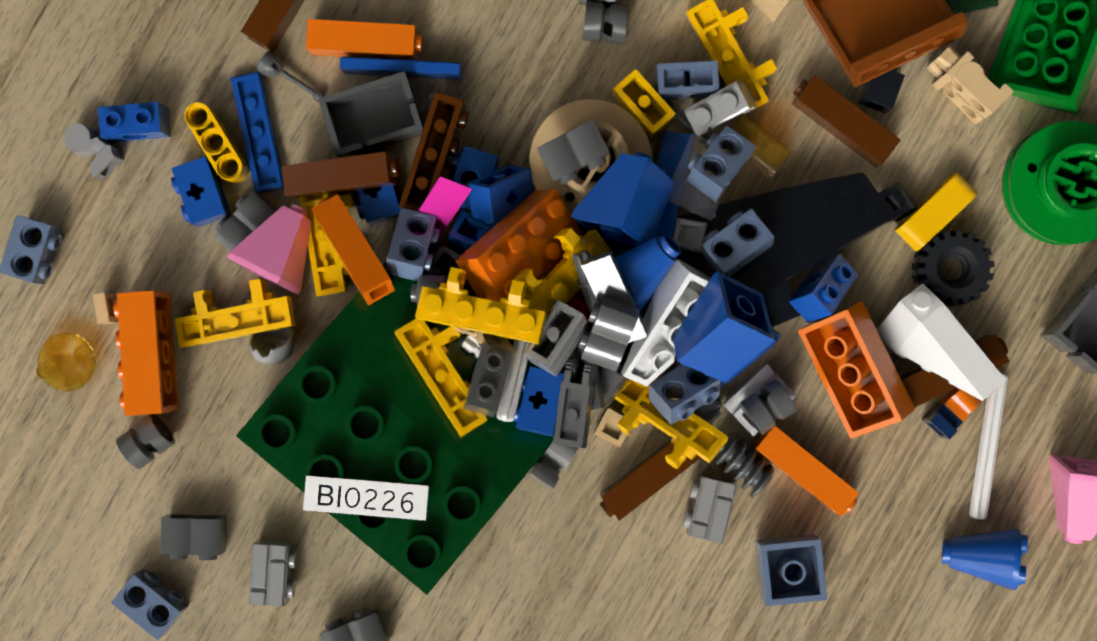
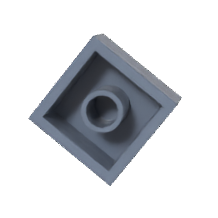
M809 534L755 540L761 600L766 606L827 600L822 544L819 537Z

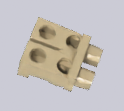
M948 46L926 67L937 78L932 85L938 91L942 88L944 94L974 124H977L993 114L1014 91L1006 83L999 88L996 87L984 75L983 68L978 63L971 62L974 56L968 51L963 56H960L952 47Z

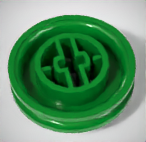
M1080 121L1055 123L1031 133L1013 149L1003 171L1002 195L1010 217L1027 235L1052 245H1073L1097 239L1096 125ZM1029 163H1033L1034 165L1032 166L1031 170L1029 171V170H1028V165H1029Z

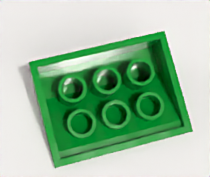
M1017 0L988 79L998 88L1006 83L1014 91L1011 94L1013 96L1049 109L1079 115L1097 67V0Z

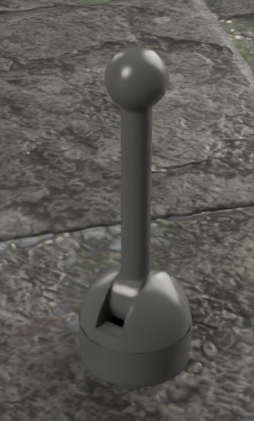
M270 50L264 54L257 66V71L268 77L280 74L313 95L314 100L319 102L318 98L325 96L323 91L314 90L284 71L281 59Z

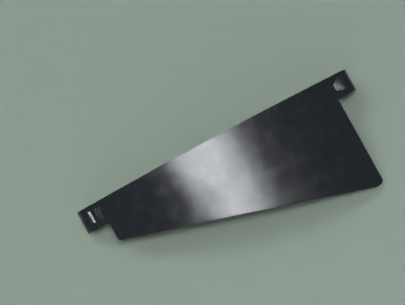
M856 173L738 199L678 215L677 218L707 223L706 237L716 229L720 232L727 227L728 220L738 212L742 211L744 214L752 209L773 234V245L730 276V278L764 295L881 226L906 218L918 206L901 182L878 193L864 173ZM748 228L739 232L745 239H752L756 236V233ZM604 240L612 250L614 257L634 248V246ZM725 246L718 247L715 250L719 257H728L732 253ZM681 251L677 256V259L700 270L710 278L716 273L702 254ZM652 297L647 302L643 310L640 311L642 319H644V316L649 307ZM634 341L627 344V347L621 360V363L623 365L626 362V359L629 355V352Z

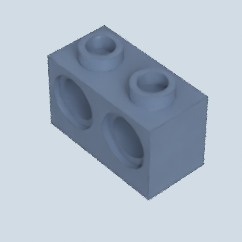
M718 61L663 63L656 65L654 71L655 91L663 100L707 98L719 91Z
M727 125L720 134L714 132L704 146L707 148V151L703 155L697 153L688 165L691 172L686 181L715 202L746 164L756 148L754 144ZM722 149L729 150L731 154L725 153ZM705 170H711L715 175H710Z
M405 208L400 209L386 261V272L388 275L417 281L424 274V271L430 272L434 254L429 253L430 247L437 246L440 229L435 228L437 216ZM412 232H420L422 234L417 235ZM405 257H414L416 260H408Z
M752 209L744 214L742 211L738 212L728 220L727 227L720 232L716 229L703 239L704 243L701 247V254L716 272L718 271L730 277L773 245V234ZM748 228L752 229L756 236L752 239H745L739 232ZM725 246L732 253L728 257H719L715 250L718 247Z
M16 215L0 265V273L31 283L44 284L53 270L51 261L54 252L61 245L62 236L60 233L62 228ZM40 229L42 239L36 244L34 242V234ZM28 258H31L33 267L31 271L27 272L25 270V262Z
M682 364L649 384V401L670 425L679 420L688 419L696 409L704 404L709 405L713 403L720 394V380L709 377L698 370ZM670 398H678L679 400L673 401Z
M142 569L132 575L111 603L156 640H159L168 633L188 608V605L183 602L184 598L181 594L172 589L168 590L160 584L161 580L156 574ZM136 586L144 589L146 593L145 599L137 597L135 593ZM159 605L167 607L169 611L168 618H164L159 614Z

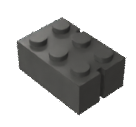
M405 71L318 98L334 151L338 158L366 154L365 147L375 151L420 137L424 128L410 81Z
M1096 267L1080 287L1083 291L1076 292L1041 334L1044 339L1060 352H1068L1066 357L1085 373L1097 374Z

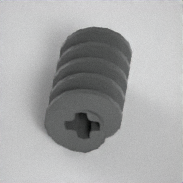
M735 431L727 435L728 441L718 452L719 455L715 463L718 465L726 461L727 465L724 472L728 473L734 469L736 472L733 480L737 481L744 478L745 480L741 488L744 490L752 486L753 490L750 497L753 498L770 482L774 467L771 464L764 466L766 459L762 456L755 458L757 451L754 448L746 450L748 446L746 440L737 442L740 434Z

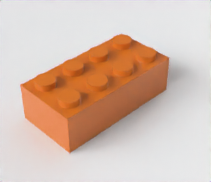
M556 188L534 191L455 261L460 269L466 271V279L478 298L500 302L501 298L508 299L512 280H515L514 278L521 270L532 269V275L537 280H540L545 276V273L547 274L563 259L565 252L561 248L562 243L558 238H554L561 229L572 228L577 235H582L583 237L584 235L571 217L569 209Z
M160 291L117 293V300L114 301L113 309L114 315L118 318L119 331L116 332L115 338L116 345L121 352V361L118 362V376L123 382V391L120 393V406L124 410L125 416L178 411L171 293Z
M862 300L833 312L830 316L812 321L798 330L850 439L903 421L915 410Z

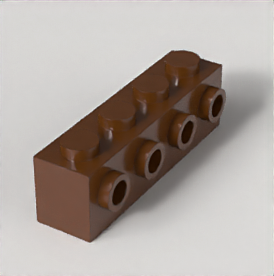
M437 92L434 93L400 200V209L405 208L418 212L439 177L449 179L451 169L447 168L450 156L455 157L460 145V140H457L456 137L459 128H465L469 112L465 111L466 106L463 100Z

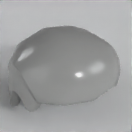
M291 327L251 335L248 344L250 354L263 364L274 365L283 363L293 354L295 345L294 330Z

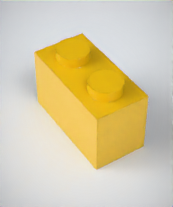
M637 69L633 70L613 88L612 97L640 123L650 139L670 123L676 114Z

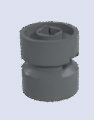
M587 1L583 40L599 42L602 38H606L608 43L624 44L628 5L612 3L607 8L603 2Z
M776 379L761 387L759 395L753 393L739 402L745 415L761 435L775 427L777 419L785 420L797 412L792 399Z
M149 414L137 423V430L129 429L116 439V443L125 459L135 468L141 469L155 459V452L161 454L174 445L175 439L170 429L157 415Z

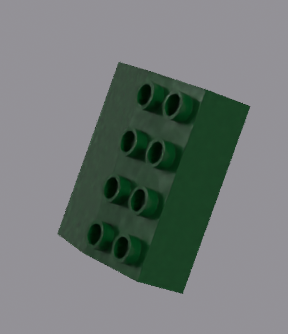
M405 257L408 260H414L412 257ZM385 262L382 266H383L384 269L386 270V262ZM389 275L395 291L369 306L361 293L358 292L312 343L236 437L303 493H305L306 476L429 486L426 521L327 512L428 595L550 446L554 437L519 430L516 428L517 422L499 420L495 414L494 417L486 416L488 420L460 438L394 334L396 330L416 319L417 303L411 301V285L417 284V281ZM425 321L430 330L437 327L439 332H442L450 327ZM461 334L459 339L446 346L449 351L446 355L463 382L467 380L470 384L477 359L474 357L475 354L473 352L470 354L462 348L461 345L468 334ZM528 360L526 373L528 374L530 366L536 368L540 367L536 366L535 364L530 362V360ZM521 391L520 398H519V402H518V403H520V404H521V402H522V398H523V394H524L523 391ZM539 394L537 399H532L536 409H539L541 404L546 405L547 403L542 394Z

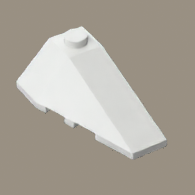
M677 259L654 292L643 319L648 330V336L634 341L621 371L624 377L647 387L674 363L676 351L673 337L711 279L709 276Z
M921 284L900 300L877 329L881 340L896 355L903 359L908 358L929 373L932 371L947 379L950 384L981 401L1006 383V379L945 304L924 284Z

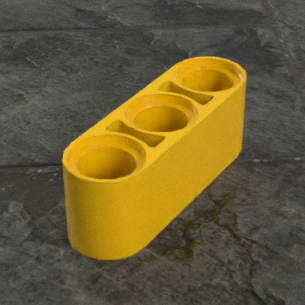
M200 102L190 104L185 111V121L216 173L224 180L233 184L243 182L249 174L248 165L216 112ZM201 112H207L206 122L197 125V115ZM222 137L223 144L221 148L212 150L211 143L213 139ZM231 162H237V173L228 176L226 172L227 166Z
M956 171L935 189L913 213L907 216L895 228V231L916 252L925 246L977 196L978 192Z

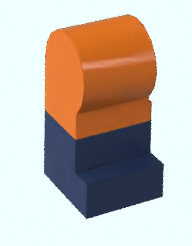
M954 388L922 420L941 438L951 439L958 431L957 428L967 419V416L979 406L981 400L959 388Z

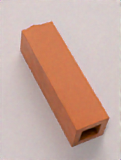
M307 19L306 50L310 55L416 60L417 52H422L423 37L421 34H418L415 25Z
M339 195L325 198L317 206L311 208L317 223L367 305L369 306L394 292L395 289L389 275Z
M776 426L760 435L751 446L840 517L844 513L848 514L857 504L855 498L859 495V492Z

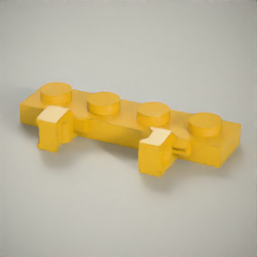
M706 0L686 11L685 15L710 60L718 61V74L725 87L735 81H745L757 107L759 108L767 104L769 99L762 87L767 85L765 78L775 73L778 69L772 59L755 68L752 62L748 63L735 40L736 32L734 28L749 19L745 9L742 7L728 14L726 9L720 12L714 0Z
M338 192L300 197L301 208L308 212L306 218L311 221L308 250L316 297L348 292L345 276L349 274L311 210L321 200L331 198L337 195ZM346 194L339 196L347 209L356 207L355 195Z
M572 228L561 229L554 238L560 240L562 243L561 248L565 253L563 254V259L553 270L540 280H537L532 275V269H523L514 279L525 282L528 286L525 300L531 301V309L545 311L547 315H551V309L557 300L567 304L580 290L577 286V283L580 281L574 264L573 254L587 250L590 252L591 258L612 251L597 230H589L583 237L582 235H577Z
M451 267L447 283L441 282L439 290L422 286L415 314L417 319L540 345L547 313L530 308L531 301L525 300L528 287L525 282L512 280L508 299L501 298L500 302L468 296L469 292L463 290L467 275L463 269Z
M261 278L249 281L252 299L247 300V304L220 309L219 306L214 307L212 291L202 290L193 292L196 308L191 309L190 316L175 318L179 348L296 326L291 296L275 298L274 292H269L267 279Z
M416 318L395 331L394 334L460 438L488 420L485 415L463 409L470 384L467 380L463 382L446 355L449 352L446 346L461 336L454 327L450 326L442 332H439L437 327L430 330L424 320Z
M629 379L615 397L617 401L625 405L622 409L625 415L617 423L620 431L630 436V431L638 427L640 422L644 425L650 422L672 437L671 443L674 444V451L670 455H666L665 459L675 469H678L687 457L692 460L696 454L710 463L728 441L726 434L694 413L688 419L679 420L670 425L649 401V385L646 387Z

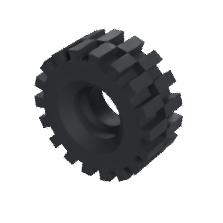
M962 230L940 233L935 235L920 251L915 252L914 258H917L916 263H912L911 270H916V276H912V278L919 285L924 284L945 305L968 304L972 300L979 299L982 296L980 293L987 291L990 287L987 281L993 280L994 273L989 272L990 268L995 267L994 261L988 260V256L992 255L990 249L982 247L985 244L982 239H974L975 234L970 232L963 233ZM948 257H954L962 264V274L956 280H948L941 273V264Z

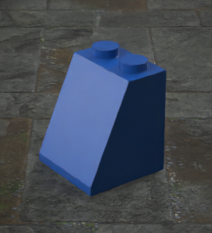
M636 152L635 155L622 153L574 209L571 217L586 229L597 230L603 240L636 247L655 238L675 182L666 175L665 169L652 162L653 158L641 152Z
M718 271L713 274L673 337L678 362L722 382L727 381L775 340L763 294Z

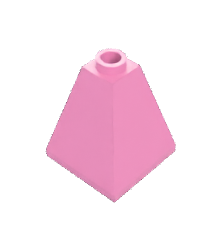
M292 204L290 208L283 205L233 248L227 258L258 276L299 295L302 288L311 221L306 218L308 212L295 204Z
M1050 454L1049 464L1058 529L1064 534V540L1068 542L1082 544L1083 540L1091 541L1097 533V460Z

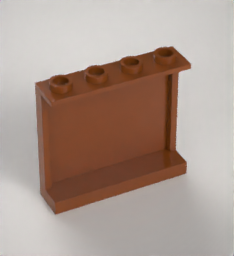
M804 0V5L854 87L963 37L968 23L962 12L954 15L945 0Z

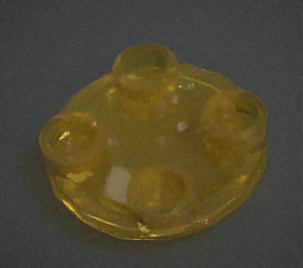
M62 333L52 335L46 340L39 352L38 366L36 368L37 376L41 380H45L48 385L56 390L70 392L81 389L89 383L95 373L96 358L94 350L87 340L77 334Z

